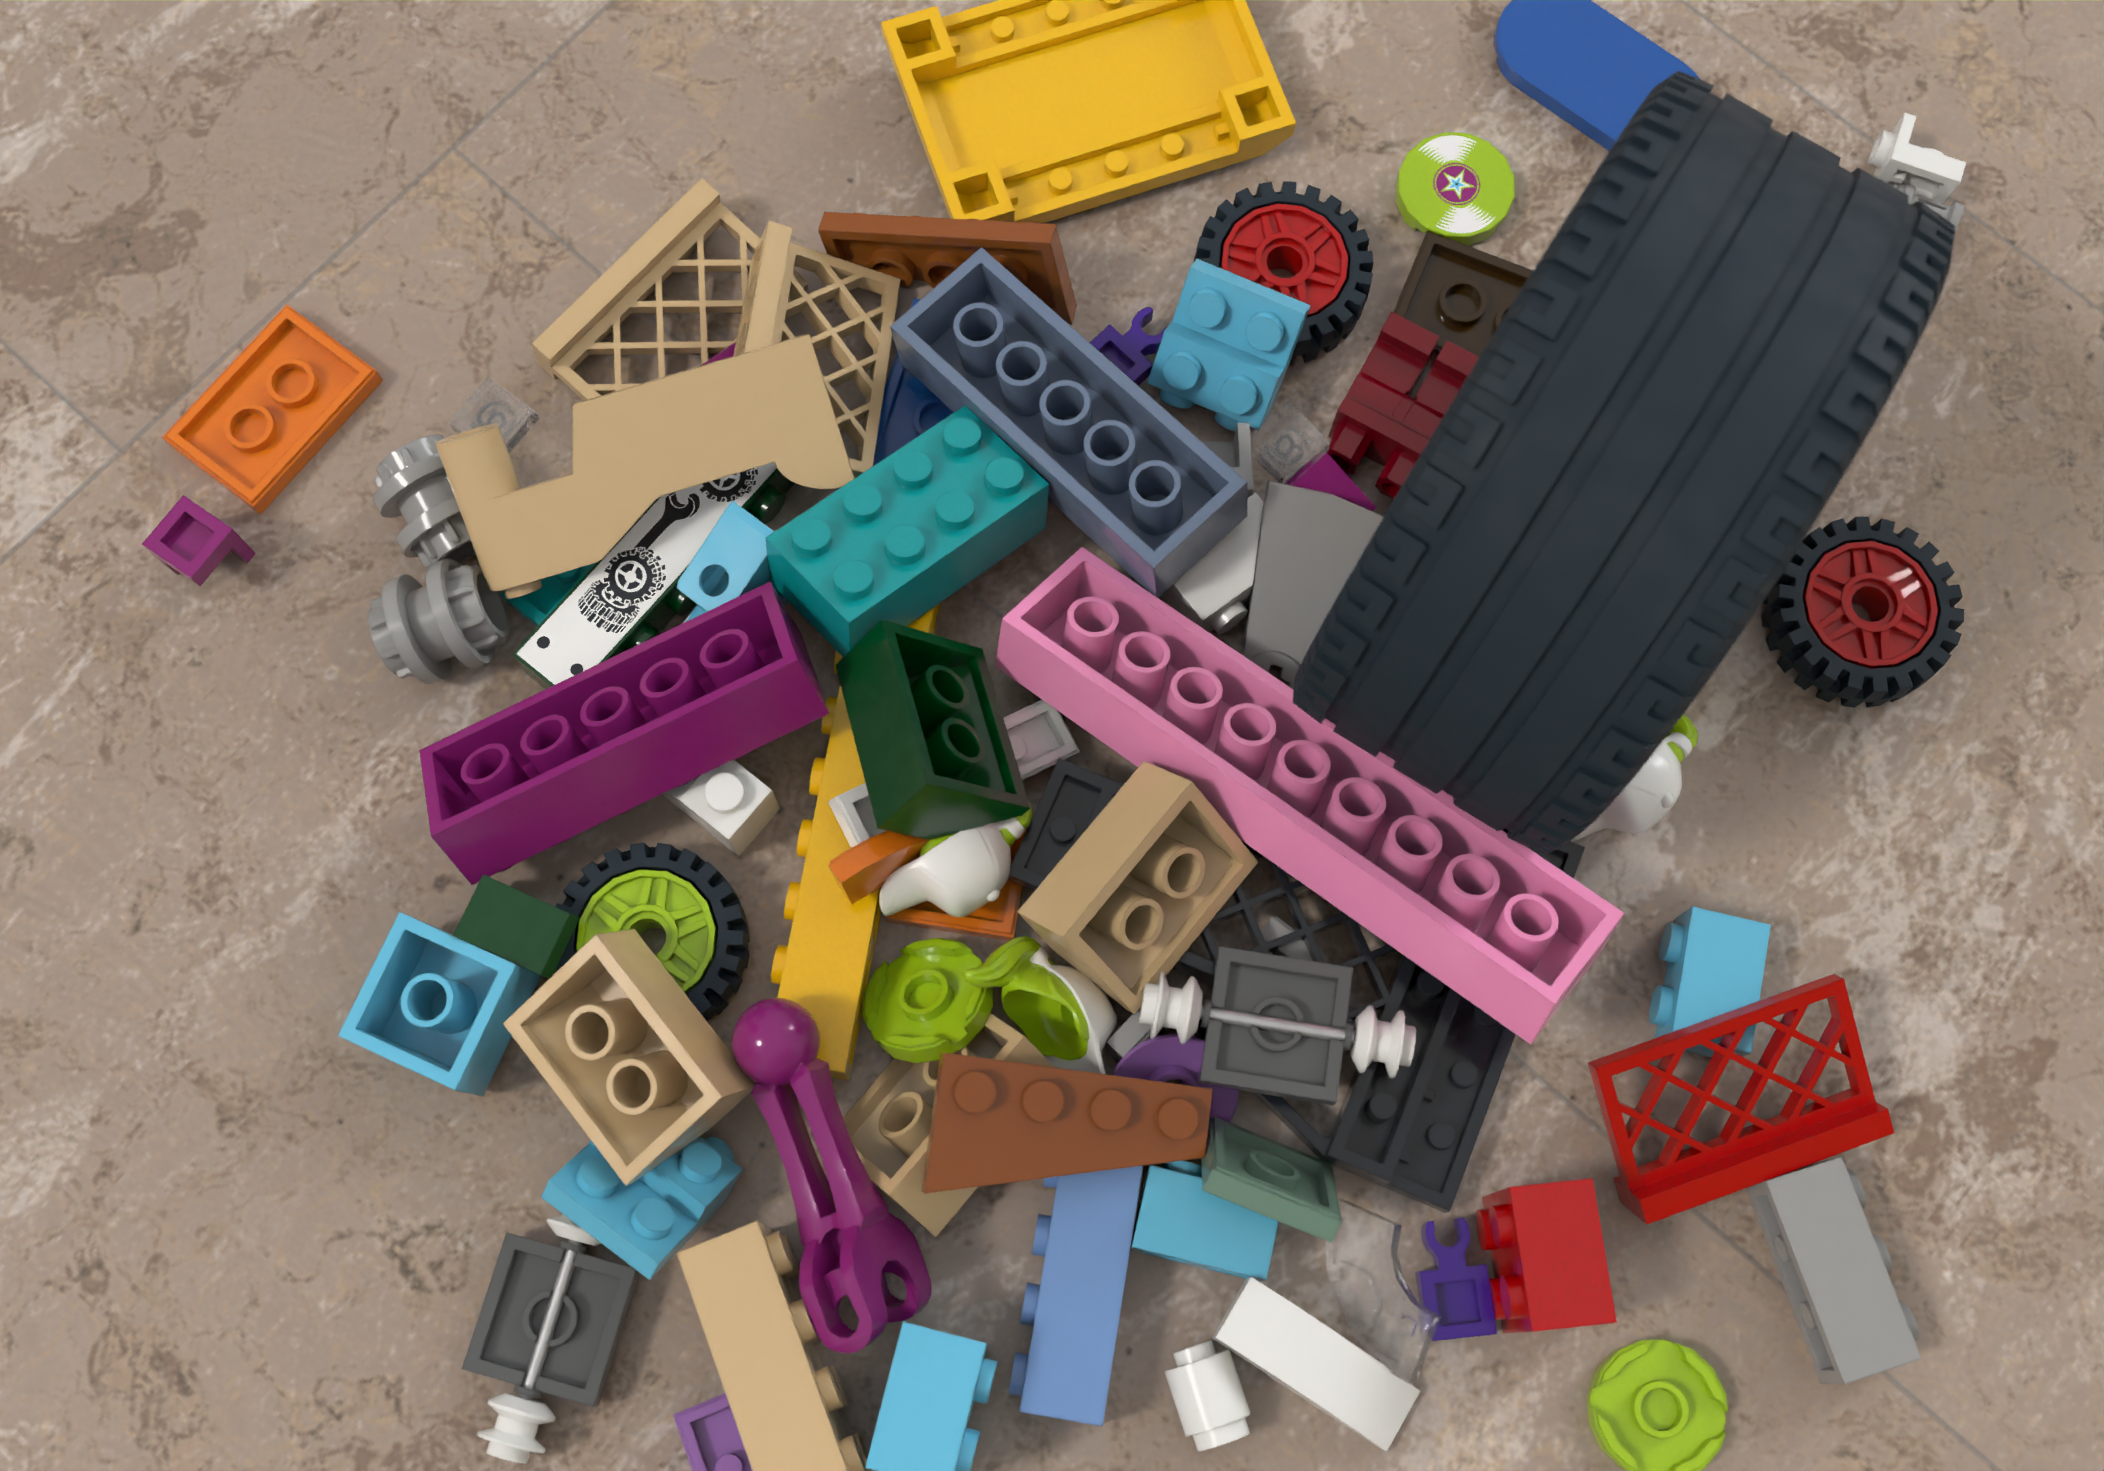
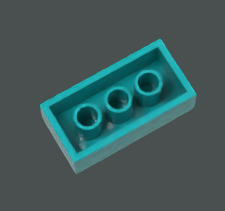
M965 405L767 536L765 540L769 579L773 586L844 657L881 619L908 626L1046 529L1049 483Z

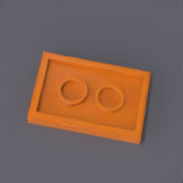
M286 304L162 438L170 447L261 515L380 385L383 379L378 371Z

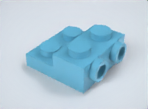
M1196 259L1190 266L1172 322L1164 331L1147 384L1159 388L1160 398L1171 406L1190 408L1195 403L1216 412V422L1226 429L1236 431L1237 423L1250 422V427L1260 430L1272 411L1311 305Z
M699 1136L634 1183L625 1186L594 1143L590 1141L587 1146L549 1179L541 1198L647 1279L651 1280L726 1202L743 1168L734 1162V1155L725 1142L715 1137L702 1139Z

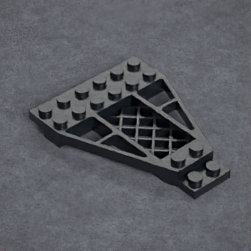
M1058 758L1032 817V821L1012 862L1008 880L1035 891L1125 783L1116 782ZM1506 828L1502 830L1505 833H1508ZM1242 841L1256 859L1263 857V855ZM1569 841L1549 854L1543 855L1534 850L1532 851L1574 879L1585 847ZM1268 860L1279 888L1247 900L1240 884L1233 893L1237 904L1218 911L1200 933L1211 960L1186 951L1172 969L1212 985L1218 948L1209 927L1240 914L1255 945L1254 948L1247 951L1270 954V952L1277 950V948L1303 939L1312 960L1321 963L1325 962L1313 935L1345 923L1359 956L1338 965L1352 967L1353 969L1363 965L1378 998L1376 1001L1349 1011L1347 1022L1353 1023L1354 1026L1355 1021L1353 1020L1368 1005L1374 1006L1375 1011L1379 1010L1377 1014L1378 1020L1391 1022L1398 1010H1403L1405 1013V1025L1415 1026L1416 1028L1415 1049L1411 1065L1409 1067L1399 1065L1395 1078H1389L1385 1063L1372 1061L1364 1073H1359L1356 1068L1328 1138L1321 1136L1282 1097L1259 1093L1253 1094L1319 1159L1441 1212H1450L1516 1034L1402 953L1388 988H1386L1375 960L1395 953L1397 950L1388 944L1370 951L1358 922L1341 910H1339L1340 913L1308 925L1295 895L1296 892L1308 887L1298 880L1290 883L1286 872ZM1284 897L1298 930L1266 943L1252 910ZM1199 1019L1198 1029L1194 1035L1205 1039L1206 1028L1200 1027L1202 1019Z

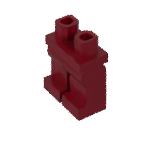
M1391 311L1375 345L1336 412L1328 435L1331 441L1327 453L1346 474L1353 475L1364 456L1384 466L1375 487L1381 494L1394 500L1479 357L1447 340L1415 398L1411 397L1410 395L1431 360L1440 336Z

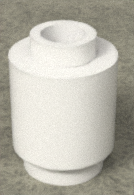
M1210 1340L1174 1352L1173 1356L1177 1366L1164 1372L1185 1436L1193 1435L1197 1451L1218 1447L1249 1435L1250 1431L1245 1417L1251 1415L1230 1350L1227 1349L1216 1353L1213 1342Z

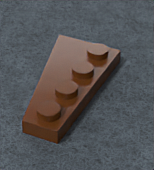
M824 212L818 232L827 255L901 279L900 286L908 288L914 279L927 282L932 288H935L982 247L1065 322L1072 325L1077 304L1056 224L864 213Z
M940 1052L921 1192L932 1193L1205 1158L1213 1089Z

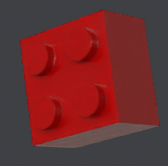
M1593 1178L1508 1187L1482 1197L1484 1209L1476 1211V1230L1481 1249L1483 1251L1490 1250L1494 1278H1489L1495 1320H1501L1503 1333L1536 1332L1617 1323Z

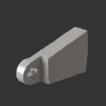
M1267 480L1254 580L1250 593L1244 633L1243 656L1267 672L1271 665L1281 667V678L1288 682L1289 687L1294 689L1295 676L1302 660L1384 516L1331 493Z

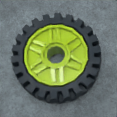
M645 843L630 844V850L624 852L616 848L604 853L606 859L599 864L591 861L582 868L581 871L584 876L577 883L571 880L563 891L567 896L563 904H556L557 908L571 913L580 919L554 973L596 934L635 929L641 935L646 930L652 928L662 929L666 933V942L662 950L655 956L706 1021L715 1013L720 1015L729 1005L727 1000L732 993L738 992L743 982L741 976L744 968L748 967L750 956L748 951L750 935L745 913L738 896L723 875L708 861L702 860L697 854L683 849V851L677 850L672 845L657 843L656 847H649Z

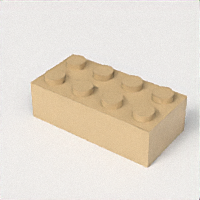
M755 1221L678 1252L679 1262L752 1471H873L865 1468L868 1454L860 1434L857 1432L847 1436L838 1409L848 1406V1400L839 1374L834 1365L822 1367L814 1343L820 1341V1338L815 1331L803 1298L798 1300L790 1278L799 1274V1264L788 1236H782L780 1231L774 1233L772 1228L759 1221Z

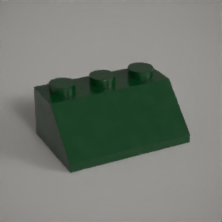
M881 619L835 665L877 829L932 840L1022 816L1030 809L983 649Z

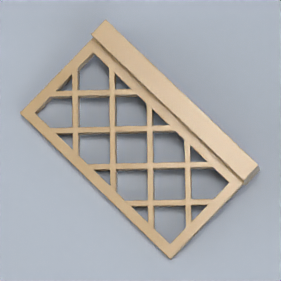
M701 178L532 343L537 364L554 379L558 377L584 401L638 385L622 384L621 354H658L659 378L665 377V354H701V362L703 364L708 360V353H719L736 342V339L734 341H707L706 313L742 312L748 272L750 271L752 260L747 259V249L754 254L760 238L720 202V193ZM721 225L740 242V259L704 260V241ZM697 249L698 260H686ZM794 269V277L806 291L809 282ZM672 272H698L699 300L663 301L662 282ZM705 272H741L742 300H706ZM656 289V301H644ZM631 313H656L657 342H621L620 324ZM663 313H700L701 341L664 342ZM613 331L614 342L601 343ZM588 355H614L615 384H588L573 370Z
M769 220L752 256L733 356L795 338L784 323V320L801 312L818 334L811 337L814 350L827 346L843 368L826 377L823 375L839 429H844L859 449L857 460L849 458L854 477L856 478L873 467L892 341L890 326L895 320L901 279L791 243L792 228ZM794 266L816 273L826 287L807 294L793 275ZM860 287L881 294V306L865 313L849 291ZM832 298H835L850 318L849 321L834 328L816 306ZM857 331L862 334L874 350L873 355L860 361L856 360L841 339ZM850 379L866 398V404L852 411L847 408L833 389V387ZM863 420L862 426L859 424L858 421Z

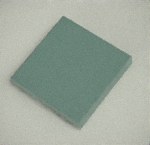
M1215 1116L1214 1118L1209 1117L1205 1158H1201L1202 1191L1333 1243L1341 1226L1342 1218L1331 1164Z

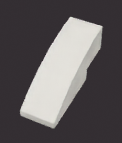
M1253 1277L1245 1279L1211 1337L1268 1374L1267 1376L1386 1452L1420 1393V1390L1368 1353Z

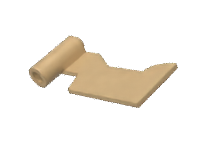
M810 334L573 404V473L521 488L498 423L473 428L435 443L489 591L503 590L507 599L520 597L540 589L543 586L541 582L543 578L602 560L651 504L663 495L775 462L778 470L787 479L805 487L836 489L855 479Z

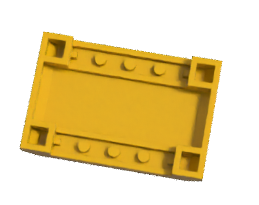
M997 0L941 17L938 7L933 6L881 22L884 42L949 218L1046 223L1262 156L1294 134L1296 121L1246 0Z

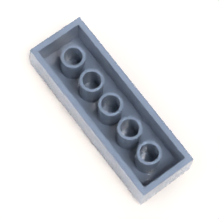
M982 247L890 326L900 363L953 412L966 405L1049 483L1048 500L1140 585L1157 598L1166 592L1247 517V482Z

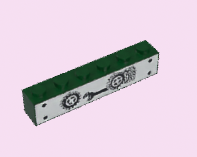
M775 462L657 498L609 553L588 571L512 655L528 676L544 689H547L662 634L661 631L676 614L683 616L696 605L694 601L677 589V583L729 504L734 501L763 524H767L779 513L785 503V494L795 483L787 479L778 470Z

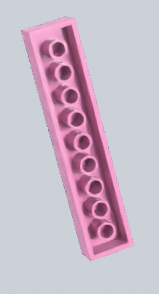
M1083 547L1002 618L995 667L1135 766L1139 767L1143 761H1146L1192 781L1240 840L1530 1045L1598 958L1625 914L1528 847L1509 839L1504 831H1496L1455 806L1453 803L1454 798L1445 791L1441 790L1435 794L1394 769L1395 760L1382 752H1379L1375 757L1333 732L1336 725L1327 719H1324L1320 724L1293 703L1294 689Z

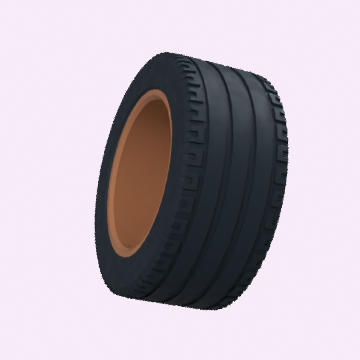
M1681 71L1675 72L1656 85L1647 95L1561 225L1381 520L1312 641L1294 680L1293 703L1320 724L1324 719H1327L1336 725L1333 732L1375 757L1379 752H1382L1395 760L1394 769L1435 794L1441 790L1446 791L1454 796L1453 803L1458 808L1496 831L1506 828L1509 839L1543 855L1551 853L1581 834L1618 797L1683 716L1748 625L1817 520L1888 401L1930 320L1944 287L1951 263L1955 229L1954 225L1921 201L1909 204V195L1861 168L1849 172L1839 166L1841 157L1795 131H1791L1788 136L1783 135L1770 127L1773 122L1772 118L1729 94H1726L1721 99L1711 93L1714 85Z

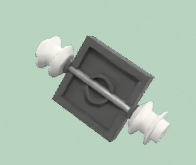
M1219 946L1216 954L1210 1000L1204 999L1203 1006V992L1195 977L1191 976L1183 988L1170 987L1165 972L1161 971L1158 984L1145 983L1139 1017V1023L1151 1025L1150 1039H1154L1162 1027L1176 1029L1181 1044H1185L1197 1032L1199 1019H1202L1200 1027L1206 1028L1198 1084L1332 1106L1337 1103L1343 1050H1350V1056L1359 1073H1364L1372 1061L1385 1063L1389 1078H1395L1399 1065L1406 1067L1411 1065L1416 1040L1415 1026L1405 1025V1013L1403 1010H1398L1392 1021L1386 1022L1378 1020L1374 1006L1368 1005L1356 1017L1354 1026L1353 1023L1347 1022L1353 974L1352 967Z
M564 1214L550 1217L546 1220L557 1236L569 1239L568 1242L561 1241L560 1247L506 1232L462 1366L463 1370L515 1384L513 1391L519 1393V1395L503 1393L488 1399L487 1404L498 1413L494 1428L478 1431L477 1436L490 1441L486 1451L487 1454L517 1463L527 1464L530 1452L545 1453L546 1449L535 1439L538 1426L555 1422L556 1419L546 1403L535 1400L533 1397L540 1399L544 1392L589 1406H599L640 1272L633 1267L587 1255L589 1248L583 1247L582 1243L598 1246L602 1243Z

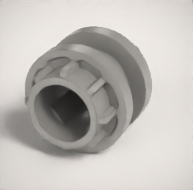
M440 434L419 438L389 454L377 466L376 472L378 474L374 480L379 489L375 492L372 500L379 513L386 518L403 516L407 526L398 534L396 542L406 557H419L425 568L446 558L454 559L460 564L476 555L435 445L436 442L447 438V436L443 437Z
M451 558L438 561L428 567L426 586H422L415 578L406 574L386 581L383 586L382 596L372 600L368 611L370 634L375 648L387 668L400 678L412 676L425 684H432L449 677L452 671L451 657L456 656L461 663L469 668H476L491 662L494 658L495 647L504 644L509 634L508 613L500 591H489L480 566H461Z

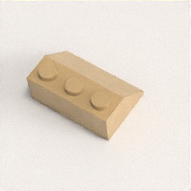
M1143 761L1017 912L1057 954L1092 980L1126 1010L1135 1014L1141 1007L1145 983L1158 984L1160 972H1165V976L1170 972L1256 866L1258 861L1192 781Z
M635 929L596 934L503 1023L625 1186L634 1183L711 1129L746 1097L755 1085V1082L739 1068L734 1055Z
M991 1013L983 1029L968 1045L953 1053L1054 1067L1024 1035ZM894 1058L843 1119L852 1144L873 1184L932 1235L937 1237L978 1187L932 1193L921 1192L939 1060L913 1063Z

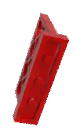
M1836 974L1823 977L1588 1062L1619 1176L1613 1178L1619 1201L1647 1225L1894 1134L1888 1108L1877 1103L1875 1100L1844 978ZM1827 998L1832 1017L1818 1042L1797 1031L1796 1028L1809 1004ZM1784 1014L1780 1022L1773 1019L1776 1016ZM1764 1022L1776 1028L1757 1064L1734 1051L1747 1027ZM1723 1036L1719 1044L1711 1041L1715 1038ZM1791 1037L1815 1048L1797 1083L1773 1072ZM1838 1042L1841 1053L1834 1050ZM1702 1044L1715 1052L1697 1086L1672 1073L1685 1049ZM1833 1057L1844 1063L1850 1089L1824 1098L1812 1090L1829 1058ZM1661 1058L1657 1066L1649 1063ZM1730 1059L1753 1070L1736 1105L1712 1094ZM1635 1067H1640L1653 1075L1636 1107L1633 1108L1618 1101L1612 1076ZM1771 1079L1791 1089L1792 1092L1779 1115L1763 1120L1751 1114L1768 1080ZM1667 1082L1692 1093L1674 1128L1650 1116ZM1808 1098L1815 1101L1805 1105ZM1708 1101L1731 1114L1719 1137L1702 1142L1689 1135ZM1622 1112L1630 1116L1626 1126ZM1746 1121L1752 1123V1125L1744 1127ZM1645 1124L1669 1135L1658 1159L1637 1167L1632 1148ZM1684 1144H1688V1145L1692 1146V1147H1689V1148H1687V1149L1682 1150Z

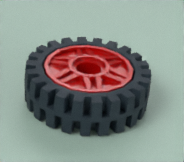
M1283 181L1280 192H1274L1272 182H1266L1258 185L1256 195H1252L1247 187L1236 193L1233 204L1226 199L1217 207L1215 217L1210 216L1204 225L1202 235L1199 237L1194 262L1196 259L1202 260L1311 305L1289 365H1293L1298 355L1302 356L1305 363L1317 359L1321 349L1329 353L1338 346L1341 337L1346 339L1353 331L1369 295L1373 276V252L1368 251L1369 237L1365 229L1357 231L1359 220L1351 209L1342 215L1340 213L1342 201L1333 195H1330L1325 202L1319 200L1321 189L1308 185L1305 194L1302 195L1296 193L1297 182ZM1277 268L1285 269L1291 272L1294 277L1279 278L1273 275L1270 270Z
M1854 517L1847 524L1844 518L1830 522L1823 529L1819 527L1804 538L1762 602L1768 605L1761 614L1762 627L1771 628V632L1765 638L1770 651L1780 649L1782 656L1776 663L1784 673L1793 668L1799 674L1794 683L1804 691L1812 685L1819 688L1816 697L1826 702L1840 697L1841 706L1855 708L1865 702L1868 708L1880 706L1889 700L1891 702L1896 701L1916 690L1935 675L1950 659L1952 655L1949 653L1958 645L1962 633L1955 630L1964 622V609L1955 608L1954 606L1963 596L1959 584L1948 586L1946 582L1954 574V571L1948 561L1938 566L1935 565L1931 559L1939 550L1930 541L1922 548L1914 544L1919 533L1908 527L1898 534L1894 533V521L1881 518L1871 526L1869 517ZM1852 603L1859 604L1865 608L1870 615L1871 622L1857 616L1853 610Z

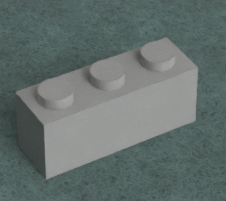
M1842 1157L1796 1169L1746 1188L1821 1384H1847L1922 1359L1915 1343L1919 1339L1916 1320L1909 1307L1903 1301L1898 1300L1888 1275L1892 1272L1889 1252L1880 1237L1871 1232L1862 1209L1866 1205L1862 1184L1851 1169H1846Z

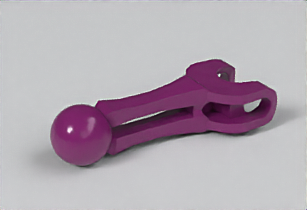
M784 998L764 999L751 1005L738 1019L732 1034V1052L739 1068L746 1076L755 1081L751 1095L769 1125L787 1173L796 1210L800 1242L804 1247L799 1266L800 1292L815 1331L822 1343L830 1350L840 1353L858 1352L876 1340L883 1332L887 1322L906 1321L921 1312L931 1297V1279L914 1234L902 1220L888 1212V1205L871 1181L852 1144L834 1094L829 1064L817 1058L820 1048V1035L814 1018L807 1009L792 1000ZM798 1101L805 1113L813 1137L817 1144L818 1150L820 1152L824 1164L826 1175L818 1161L810 1136L808 1134L807 1128L802 1118ZM884 1273H894L903 1280L907 1291L905 1300H899L890 1293ZM846 1295L849 1296L852 1306L858 1315L859 1323L857 1330H851L846 1326L839 1315L841 1299Z

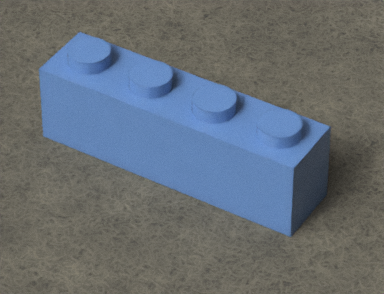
M1143 1166L1044 1178L1043 1187L1054 1188L1056 1193L1052 1216L1038 1214L1032 1255L1045 1257L1041 1284L1027 1282L1020 1324L1033 1326L1029 1354L1015 1352L1008 1393L1009 1395L1022 1397L1020 1412L1103 1426Z

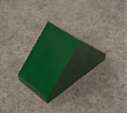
M483 874L453 936L550 979L580 918Z

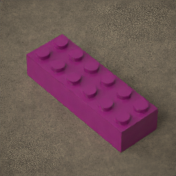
M771 581L419 750L431 837L471 885L479 882L483 874L490 877L498 872H503L527 858L552 846L564 843L577 834L615 816L622 815L675 787L685 785L702 774L734 759L741 758L752 750L792 731L799 730L809 723L830 714L803 636Z

